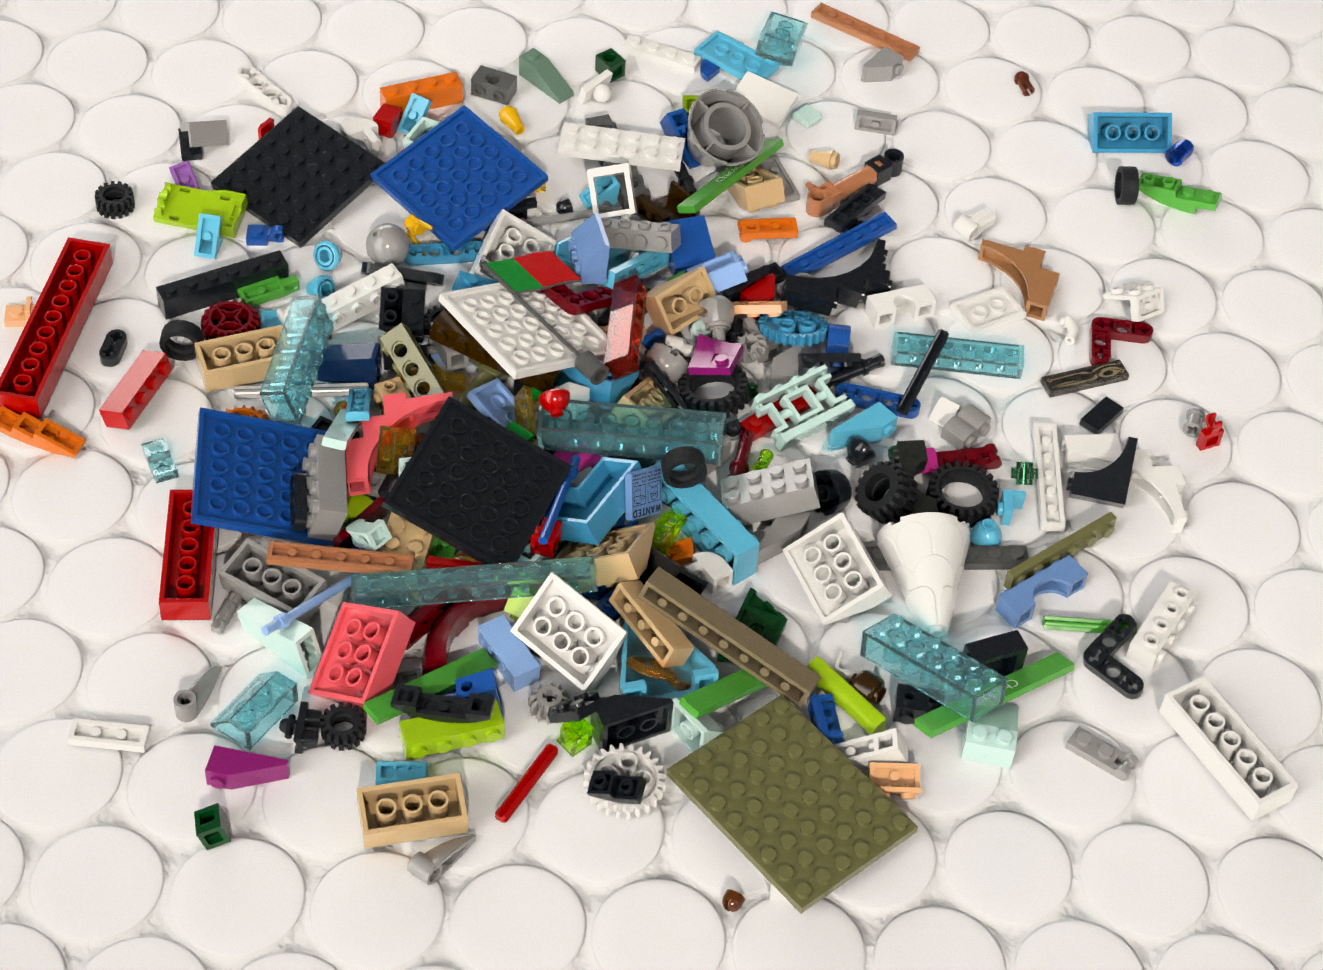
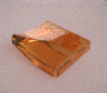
M630 656L626 663L628 667L641 674L667 680L678 691L688 690L691 687L690 683L670 668H663L655 657Z

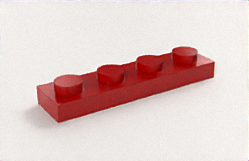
M809 386L811 391L816 394L817 392ZM803 396L791 401L799 414L811 408ZM780 400L773 403L778 412L783 410L779 404ZM755 413L740 422L741 430H747V436L749 431L754 434L753 442L777 428L768 414L758 418Z

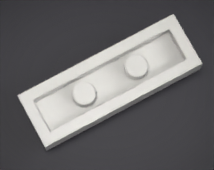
M73 718L68 735V744L145 753L150 735V727Z

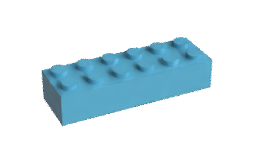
M661 461L652 466H661ZM682 464L675 467L673 470L685 471L687 469L685 465ZM661 468L662 503L672 509L673 524L687 538L692 537L694 545L701 552L715 553L734 570L733 585L755 574L760 547L757 537L751 535L744 528L742 522L736 520L729 513L728 508L722 505L714 497L713 493L707 490L701 483L690 488L671 487L664 481Z

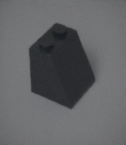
M653 546L650 549L647 568L639 579L644 585L654 571L660 567L700 595L708 585L706 580Z

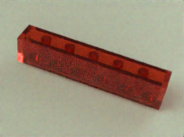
M637 274L614 283L613 293L611 294L612 302L610 306V319L608 320V333L606 334L605 360H603V363L609 368V372L614 379L639 371L647 289Z

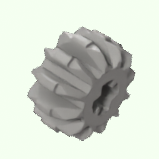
M552 682L548 686L540 683L539 688H533L531 696L528 698L531 716H536L538 722L543 719L546 720L548 725L550 721L547 714L555 710V705L566 700L570 701L568 691L562 690L561 684L554 687Z

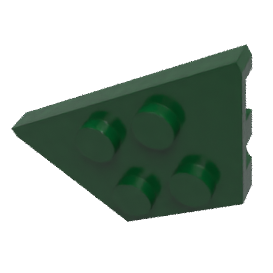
M750 587L735 619L777 646L786 628L788 619L776 611L768 601L763 602L756 595L757 591ZM718 653L717 661L731 662L726 657Z

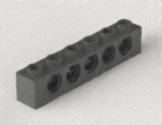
M609 114L586 118L585 125L617 129L616 123L612 122ZM599 161L601 167H606V166H612V165H618V164H620V163H612V162ZM630 165L635 198L637 199V196L640 194H645L651 199L650 190L645 187L643 176L639 175L637 166ZM624 174L615 175L621 184L617 200L622 210L630 209Z

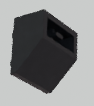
M381 287L379 329L387 333L403 323L408 326L413 335H423L425 290Z

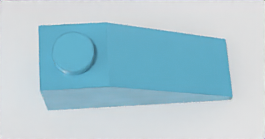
M878 402L832 429L828 446L831 448L847 446L851 437H858L867 444L880 442L895 433L898 417L882 403Z

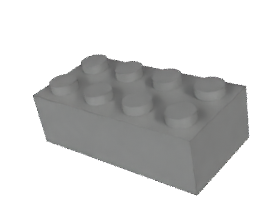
M317 434L314 442L309 444L308 457H304L302 462V471H305L307 485V537L334 541L348 513L345 450L323 446L322 440L324 435Z
M810 458L720 479L722 504L743 525L820 508L817 482Z
M246 538L218 573L222 588L228 592L240 594L241 599L247 602L255 597L285 613L328 589L326 579L305 568L267 565L268 549ZM323 603L296 619L307 624Z

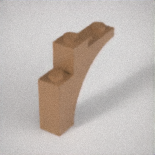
M983 239L978 260L987 262L1006 273L1017 284L1023 295L1025 311L1027 312L1026 316L1044 321L1060 273L1042 268L1046 251L1027 245L1023 251Z

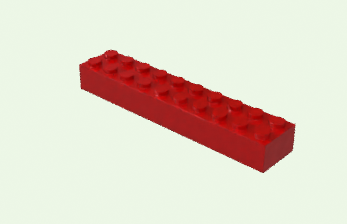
M67 238L0 377V408L4 406L19 415L26 412L37 419L42 418L113 264L110 244Z

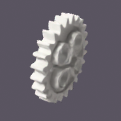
M620 743L619 749H615L613 745H610L609 752L600 749V756L593 754L592 762L588 761L587 769L584 770L583 787L586 788L585 795L589 796L587 791L593 770L616 771L620 776H642L647 782L641 804L620 803L590 796V803L598 802V811L604 807L607 808V816L612 811L616 812V818H619L621 813H625L626 818L629 819L630 813L633 812L637 817H640V810L648 814L650 806L656 808L657 800H662L663 792H665L666 774H663L664 766L658 765L659 758L651 759V751L643 754L642 746L637 751L633 750V744H630L628 749H624L622 743Z

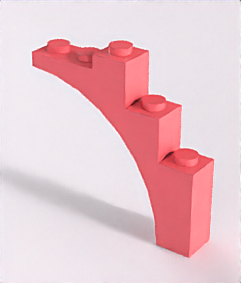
M405 392L384 395L385 415L370 417V421H362L364 438L351 439L345 450L347 497L370 494L373 473L384 452L408 431L434 420L449 396L453 398L452 392L406 398Z

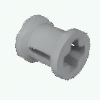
M1191 408L1187 411V422L1183 426L1185 435L1189 437L1199 436L1206 416L1203 410Z

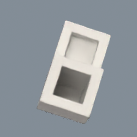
M353 118L340 122V133L360 147L365 146L367 151L374 156H380L382 142L378 134V125L374 121L367 118Z
M695 553L692 556V564L684 566L708 582L706 588L712 595L732 585L734 570L721 556L715 553Z

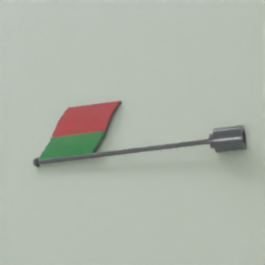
M535 252L508 260L493 262L480 261V268H485L577 356L575 368L593 385H598L607 378L609 368L591 351L579 353L518 295L562 284L582 282V279L553 252Z

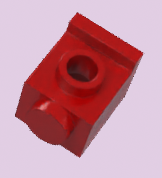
M544 517L541 526H537L534 534L531 535L530 552L553 558L562 538V522L556 521L548 543L542 545L538 539L547 520Z

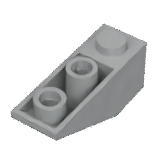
M804 511L774 518L772 525L766 526L762 536L763 539L759 542L757 565L782 553V549L803 537L808 529L811 513Z

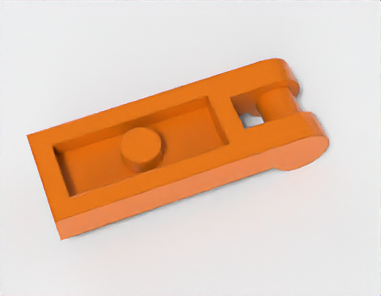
M795 217L742 219L737 223L738 230L740 231V240L745 243L750 242L752 239L798 238V227Z

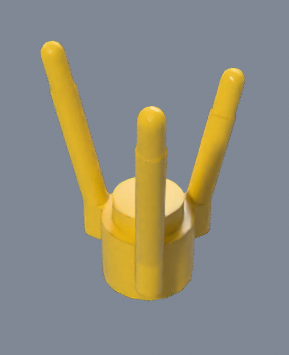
M413 214L408 216L404 222V226L408 230L406 234L414 245L419 244L415 235H422L427 228L429 230L433 229L431 225L418 219Z

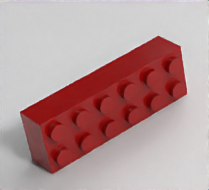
M170 490L159 592L161 620H211L218 528L190 523L193 490Z

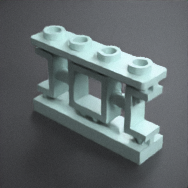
M825 364L820 367L814 366L802 376L796 375L784 385L780 383L766 394L762 392L753 399L754 402L750 408L752 413L757 412L756 416L758 418L768 414L777 427L773 430L771 437L776 439L775 447L779 452L849 417L856 407L852 399L846 400L847 396L845 394L836 398L826 384L829 383L832 375L830 373L827 374L828 367ZM814 382H816L814 386L818 391V393L814 394L808 386ZM803 396L812 411L800 416L791 401ZM778 400H780L779 404L783 408L780 412L773 405ZM825 400L827 405L830 407V409L824 413H822L824 407L820 403V401ZM790 418L795 427L787 431L789 426L785 419Z

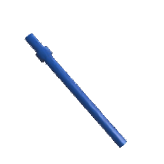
M573 455L569 464L572 467L557 492L538 539L542 545L548 543L571 483L577 477L579 472L578 466L581 461L578 455Z

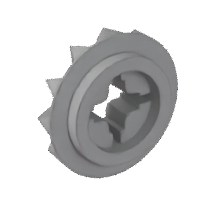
M755 331L752 333L745 332V335L742 337L738 336V340L735 342L743 345L744 352L739 359L742 363H752L759 360L767 349L765 338L762 334H758ZM749 342L752 344L750 349L751 352H749L746 348Z

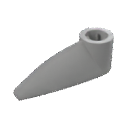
M218 666L203 674L188 690H180L174 695V708L178 720L181 722H191L197 718L219 678L221 670Z
M472 834L446 841L425 854L421 851L417 852L409 861L408 872L427 885L434 884L476 841V835Z

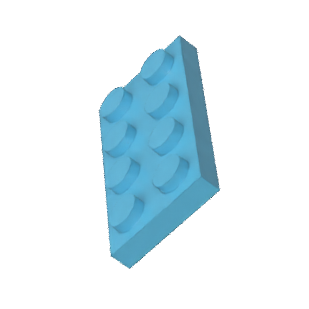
M718 30L694 49V54L701 56L702 60L710 61L719 66L721 70L742 80L747 71L768 80L780 69L779 62Z

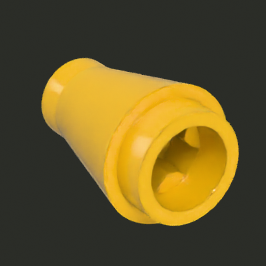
M508 105L500 110V121L512 130L515 135H520L525 131L516 108Z

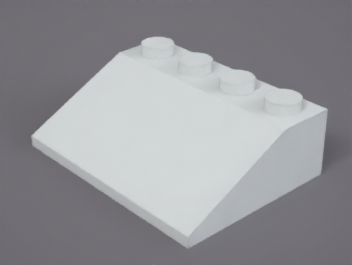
M502 209L490 225L469 273L496 280L485 268H480V261L493 262L508 260L535 252H553L557 241Z
M843 512L782 549L824 625L872 609L893 596L852 523Z
M554 572L550 573L510 631L580 689L587 691L595 690L605 676L628 633Z

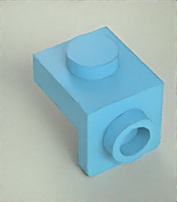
M1003 489L1000 502H997L996 515L1000 516V525L1010 526L1014 509H1022L1026 497L1025 491Z

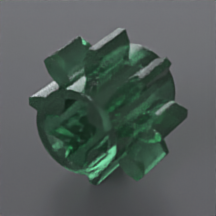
M1017 461L1016 467H1011V478H1016L1015 484L1033 485V479H1038V468H1033L1034 462Z

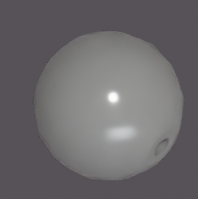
M383 223L377 225L367 236V254L374 263L383 265L393 263L394 266H398L409 254V237L401 227L395 224Z

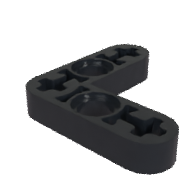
M1120 614L1084 651L1083 664L1089 671L1124 697L1137 699L1143 693V680L1113 658V655L1135 632L1136 622L1134 618L1129 614ZM1120 623H1121L1122 625L1128 623V624H1129V627H1128V628H1127V627H1124V628L1120 631V636H1119V634H1118L1117 632L1120 630ZM1113 638L1116 644L1112 647H1107L1103 644V639ZM1100 649L1101 653L1098 656V661L1093 660L1091 662L1090 656L1095 657ZM1109 668H1116L1119 670L1120 675L1113 678L1108 676L1106 671ZM1128 684L1131 686L1136 684L1137 690L1134 688L1128 690Z

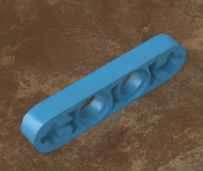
M467 242L458 249L461 252L459 255L451 254L452 250L444 243L410 245L409 254L404 261L410 266L474 262L478 254L476 250H480L483 242ZM438 252L440 253V255L431 256L430 253Z

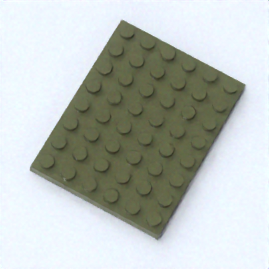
M783 695L775 698L669 767L666 773L679 789L775 886L800 914L917 833L918 826Z

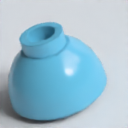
M321 241L314 249L315 263L324 271L333 270L341 262L342 251L331 241Z
M320 275L307 284L306 292L316 303L335 292V283L330 276Z
M984 519L972 527L970 540L975 546H999L1002 541L1001 529L994 520Z

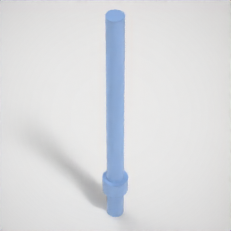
M353 573L287 613L282 612L273 618V621L261 628L262 633L267 636L278 629L286 628L291 624V621L362 580L367 574Z

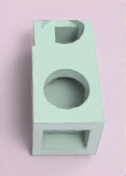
M358 519L346 527V531L352 536L353 545L362 549L376 551L392 538L384 520L380 519L374 523Z

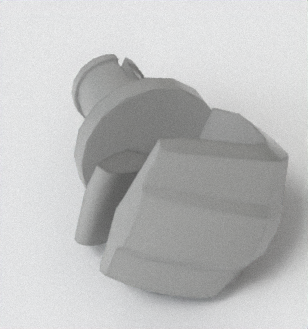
M722 295L712 296L700 301L699 307L707 309L705 317L698 316L706 324L705 330L712 333L713 339L726 342L725 331L729 330L733 323L734 304Z

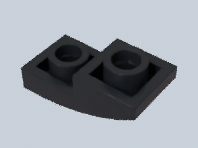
M593 770L587 794L608 801L641 804L647 781L642 776H620L616 771Z

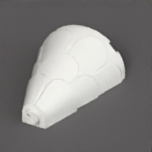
M923 512L900 517L901 522L894 525L892 522H889L880 529L877 534L878 547L892 571V576L905 598L904 602L922 635H930L931 637L947 635L958 600V588L970 545L969 527L964 521L959 522L956 516L946 513Z

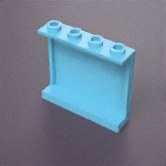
M571 237L558 242L555 251L556 256L574 272V264H571L570 261L571 253L567 252V241L571 240ZM610 248L606 284L598 285L617 291L667 266L670 253Z

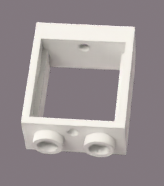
M629 163L587 169L593 214L599 213L601 218L620 217L621 219H633V215L638 214ZM624 174L630 209L600 213L595 179Z

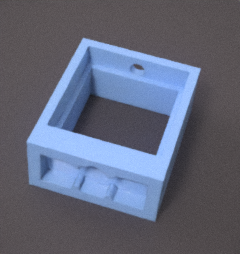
M734 250L687 269L689 272L704 266L716 293L748 281L745 275L749 273L746 263L741 255L737 256Z

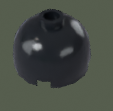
M823 469L814 472L820 501V508L814 509V511L817 513L821 511L824 516H829L844 510L852 497V487L846 475L834 469Z

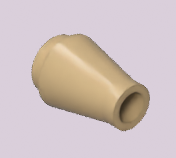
M811 150L809 162L829 170L837 169L840 162V154L836 153L835 150Z

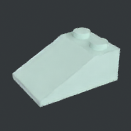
M1004 703L967 721L961 759L1010 768L1016 750L1019 706Z

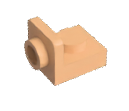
M27 296L26 305H6L5 327H25L35 306L32 296Z

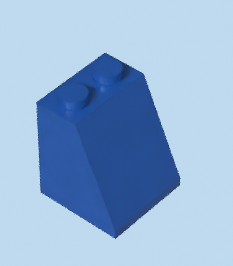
M704 215L665 221L671 224H680L681 245L669 255L668 268L672 276L681 271L687 273L688 268L715 258Z

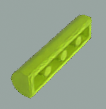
M817 656L807 665L809 669L821 676L816 686L825 694H832L834 696L833 701L868 734L871 735L885 731L886 717L823 659Z

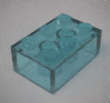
M771 11L760 33L755 55L763 60L776 61L782 66H792L803 43L808 22Z

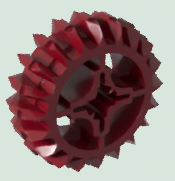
M236 298L233 301L226 299L222 303L217 301L216 305L210 304V308L204 311L201 319V330L204 333L205 340L261 329V318L257 309L253 308L251 304H246L244 300L237 302Z

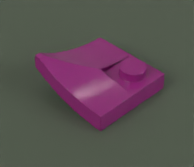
M699 334L692 359L688 365L689 375H731L744 352L743 345L741 343L723 342Z

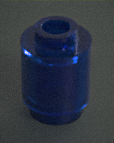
M1187 139L1178 140L1166 151L1167 161L1173 166H1180L1192 155L1194 146Z

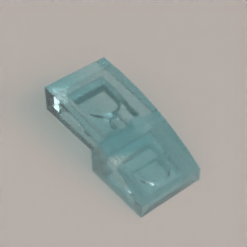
M164 438L141 444L144 456L156 483L179 477L178 469L171 458L170 450Z

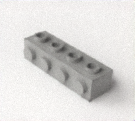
M608 217L601 218L610 248L673 253L681 245L680 224L632 221L630 219L620 220Z

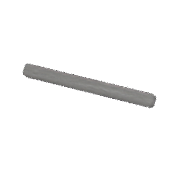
M367 382L234 386L233 393L235 399L271 398L287 392H292L294 398L348 396L350 389L369 388Z

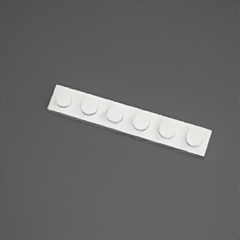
M1034 422L1033 440L1041 531L1064 532L1065 516L1056 423Z

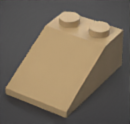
M759 166L727 189L739 207L749 213L758 212L763 207H776L778 203L785 202L782 177Z
M700 266L656 286L642 295L641 298L655 329H662L664 335H674L699 319L698 316H703L707 313V309L699 307L700 301L717 295L705 267Z
M647 377L626 393L609 413L614 422L622 426L630 433L632 439L640 444L648 440L676 413L661 391L653 386L654 382L650 377Z

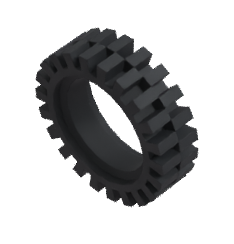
M740 366L735 367L731 375H689L687 370V374L684 373L682 380L679 382L681 397L694 411L691 416L694 417L697 414V419L700 420L704 416H706V421H711L712 416H716V421L721 420V415H724L726 419L730 418V412L734 415L738 414V409L743 410L745 408L744 404L749 402L748 377ZM712 382H724L734 387L730 394L717 399L700 398L695 394L699 387Z
M954 461L953 467L950 462L945 463L944 468L939 466L937 472L933 471L926 495L936 498L938 513L956 516L959 522L969 523L971 528L984 519H991L999 498L998 483L996 480L993 481L994 476L991 473L986 475L987 470L985 468L978 471L979 465L975 463L972 468L968 467L969 462L964 461L963 466H960L959 461ZM953 482L967 483L976 487L981 492L983 500L973 507L957 506L950 503L944 497L942 489Z

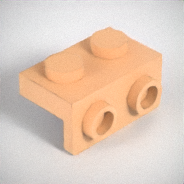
M869 763L868 778L888 798H890V794L900 795V799H916V795L922 793V788H920V764Z

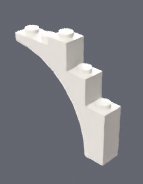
M1117 433L1064 435L1060 448L1064 467H1081L1092 470H1101L1109 466L1123 451V445L1119 442ZM1148 449L1136 450L1130 484L1146 494L1159 507L1167 519L1172 533H1181L1184 524L1188 521V513L1183 508L1181 493L1182 489L1186 486L1185 475L1182 474L1179 465L1154 466V460L1150 458Z

